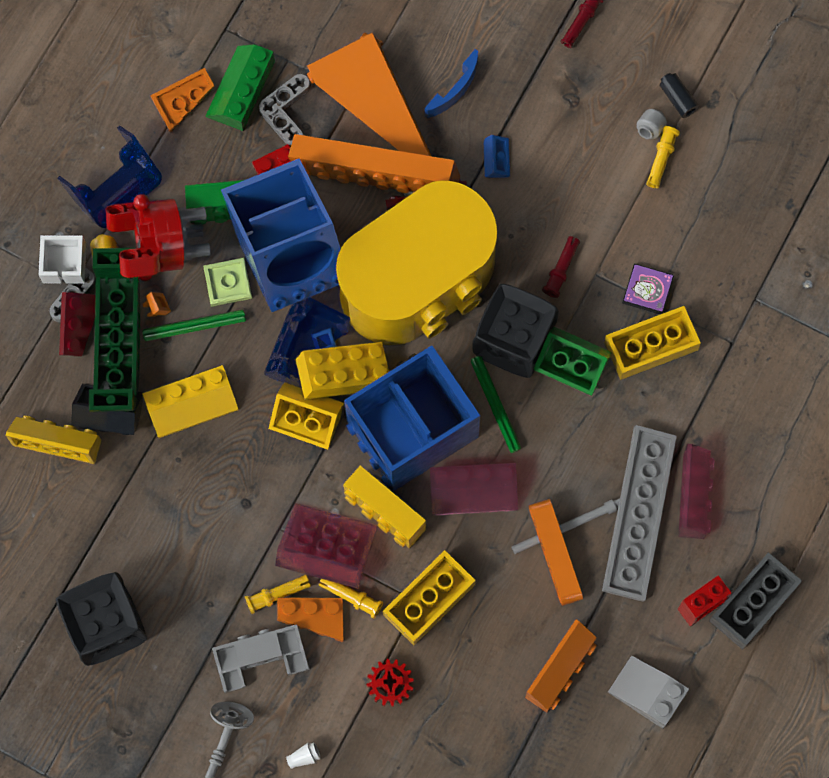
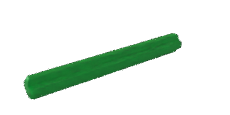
M238 310L143 329L142 333L144 340L150 341L246 321L244 310Z
M476 356L471 359L473 369L509 451L515 453L521 449L519 441L482 357Z

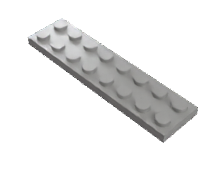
M638 425L634 426L602 588L603 592L642 602L646 600L676 435Z

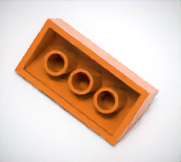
M577 619L574 621L526 693L525 698L546 713L550 708L552 710L556 708L561 700L558 698L562 690L566 692L573 682L570 679L573 673L578 674L585 665L582 660L586 654L591 656L597 647L594 643L597 637Z

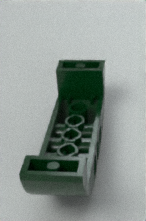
M135 248L93 249L96 299L93 390H89L90 412L133 411L136 407L140 370L139 277L127 278L120 274L119 259L121 251Z

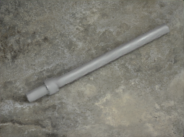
M620 498L614 501L611 499L605 502L603 506L559 525L561 533L606 513L612 514L616 512ZM538 535L511 546L514 554L539 544Z

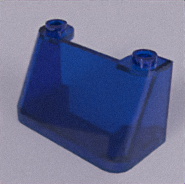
M311 297L292 304L266 365L264 375L279 382H286L302 388L295 359L302 351L322 349L332 345L329 334L316 337L317 340L312 336L320 333V331L331 328L335 342L337 338H340L342 335L345 336L350 329V317Z

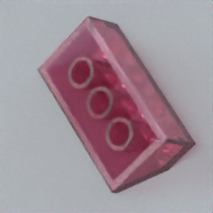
M687 444L683 453L678 537L704 539L706 533H710L711 520H707V514L712 509V499H708L709 491L713 489V479L710 478V470L713 471L714 458H711L710 450L694 444Z
M516 463L430 467L432 515L518 511Z

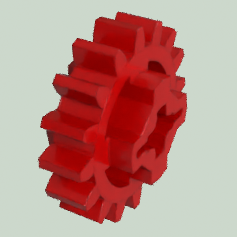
M386 659V664L384 665L379 661V668H371L374 674L367 675V678L372 680L366 684L368 688H372L369 695H376L374 701L377 703L379 700H382V706L384 707L387 702H390L391 707H394V702L396 701L402 705L403 697L409 699L407 691H413V687L409 686V684L413 683L414 679L408 678L412 674L411 670L405 671V663L398 666L397 659L393 664H390L389 659ZM393 669L399 671L403 675V677H398L396 674H394ZM385 670L383 677L376 680L377 676ZM388 674L391 675L392 681L396 682L393 684L392 692H390L388 684H384L388 682ZM404 686L403 691L399 695L395 696V692L398 690V688ZM377 689H383L388 694V697L380 694Z

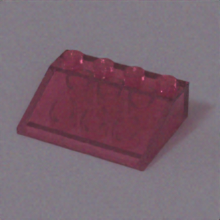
M295 503L277 549L275 566L358 589L377 531V525Z

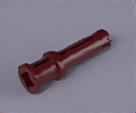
M585 0L583 4H580L578 15L560 41L565 47H573L587 21L595 16V10L604 0Z
M568 236L555 269L549 272V280L546 286L542 288L543 293L550 297L558 298L562 283L567 280L566 272L580 244V240L575 238L574 242L572 241L573 236Z

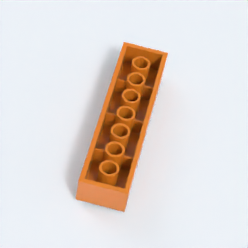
M294 134L288 155L290 161L300 158L308 176H317L323 180H329V178L337 179L341 183L355 182L364 187L373 185L382 190L391 188L401 193L415 192L424 185L435 181L459 183L460 180L455 160Z

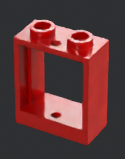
M718 575L686 597L681 602L678 611L691 627L720 607L729 598L731 591Z

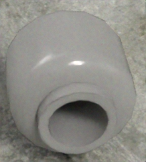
M648 109L639 118L636 127L641 137L656 139L663 132L664 126H667V121L661 111Z

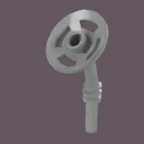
M219 702L211 707L210 715L212 719L224 726V730L217 749L211 755L213 759L209 760L210 766L205 778H214L218 767L222 765L221 762L224 760L222 757L226 756L224 752L233 729H244L252 725L254 715L247 707L235 702Z

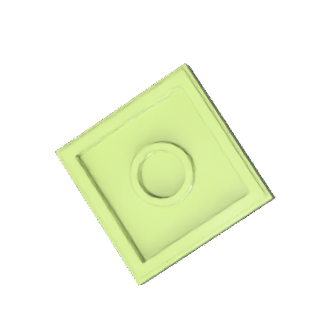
M244 258L203 266L211 307L252 299Z

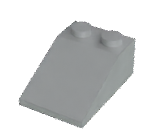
M631 656L608 693L663 729L689 688L667 674Z

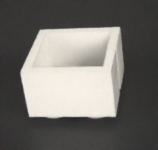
M41 236L39 277L42 283H62V279H64L65 283H85L86 242L83 236Z

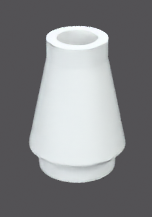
M313 742L311 744L306 743L291 755L286 756L289 767L292 769L317 763L321 756L316 744Z

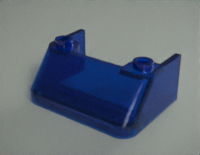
M118 126L117 129L127 142L119 151V159L123 166L94 191L86 184H79L74 187L63 177L59 176L57 178L75 203L101 228H107L106 208L108 206L132 203L137 195L145 194L147 196L162 181L161 172L132 133L121 126Z

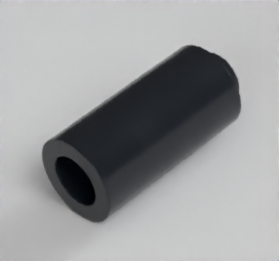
M668 73L661 78L662 82L659 86L682 118H687L698 110L699 105L676 73Z

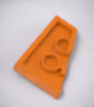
M203 68L150 95L169 132L214 88V84L206 69Z
M277 598V621L291 626L297 624L300 629H306L318 635L343 642V598Z

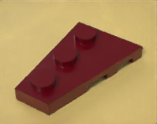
M62 292L59 355L81 357L83 355L95 319L96 295Z

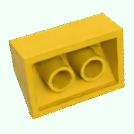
M284 382L277 393L268 429L328 450L338 426L344 403L329 397L304 399L302 388Z

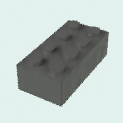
M768 552L709 621L743 650L799 586L802 580Z

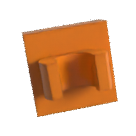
M151 292L145 296L147 301L143 303V307L151 308V312L147 314L148 317L165 316L171 312L163 293Z

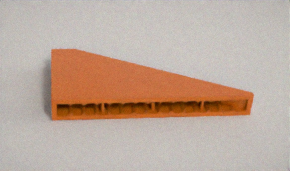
M373 33L307 65L310 71L307 75L312 84L315 83L397 150L432 156L381 45Z

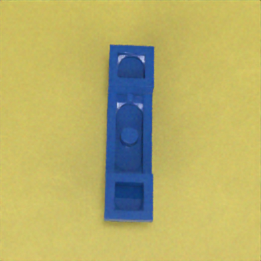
M474 49L463 62L462 72L464 75L443 98L437 93L424 108L426 118L434 117L446 111L464 95L476 73L478 50Z

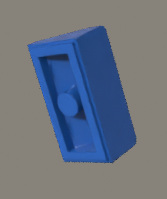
M490 135L484 139L485 177H510L509 138Z

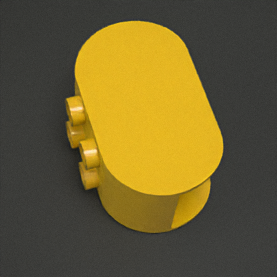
M435 181L424 185L352 235L340 249L336 272L340 286L342 310L354 330L364 338L375 343L382 342L383 345H400L415 340L423 333L428 339H431L447 327L448 322L445 318L458 309L464 315L477 307L482 301L478 294L488 285L495 266L497 225L494 214L487 202L473 189L461 183Z

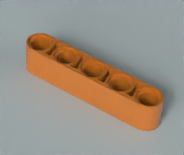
M550 499L529 505V511L561 605L565 606L583 600L582 592Z

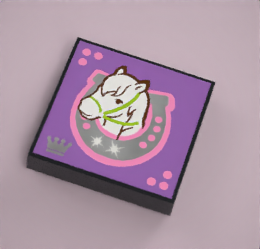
M634 263L622 304L656 314H663L674 275Z

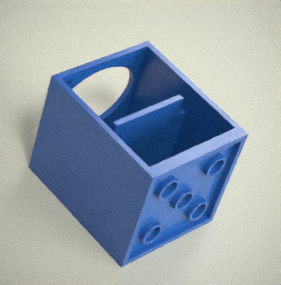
M300 158L221 189L242 251L271 312L339 285L336 264L340 245L334 225Z
M432 345L344 400L348 423L346 425L347 430L352 436H357L359 448L363 453H368L371 458L369 460L371 466L375 471H380L382 477H380L381 481L387 488L390 487L393 492L479 438L480 414Z

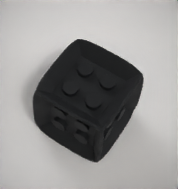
M499 284L478 325L476 336L472 342L473 353L476 356H481L482 360L521 377L531 378L547 336L557 323L558 308L527 291L508 284Z
M118 572L108 573L67 590L56 598L58 610L70 640L79 654L80 660L86 666L114 658L141 645L148 639L131 595L124 586V581Z

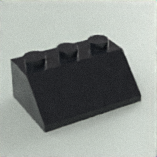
M82 383L72 403L71 426L81 429H96L101 432H116L122 435L135 434L139 425L144 399L142 393L144 392H138L136 407L133 411L90 412L89 390H93V385Z

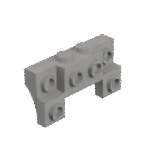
M297 624L275 631L265 629L258 632L259 635L253 637L243 635L237 638L238 641L213 647L212 650L224 693L246 687L242 670L284 659L288 675L309 670Z

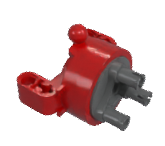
M145 194L137 195L132 203L108 206L106 208V225L109 231L122 232L134 230L137 248L123 250L119 254L120 274L123 277H139L141 281H148L152 278V275L159 272L182 270L184 261L192 260L194 257L210 256L209 243L190 245L187 238L203 237V231H195L203 229L202 223L187 226L186 224H188V221L206 220L205 207L178 208L174 199L150 201Z

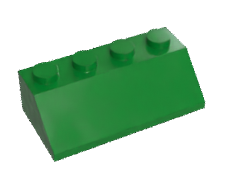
M255 44L237 46L206 113V117L244 131L275 63L274 52Z

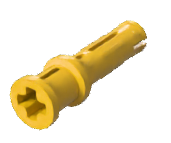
M664 126L660 142L656 145L658 151L646 183L647 186L654 189L659 188L668 157L674 152V143L676 137L680 134L679 130L670 126Z
M306 574L273 589L267 590L264 588L260 593L251 597L245 596L244 598L251 615L256 610L265 606L271 607L273 602L277 601V598H284L303 589L310 588L311 586Z
M324 574L320 580V587L354 604L353 607L356 610H363L370 614L373 619L377 617L382 608L383 602L381 600L376 601L370 598L366 592L359 593L327 574Z

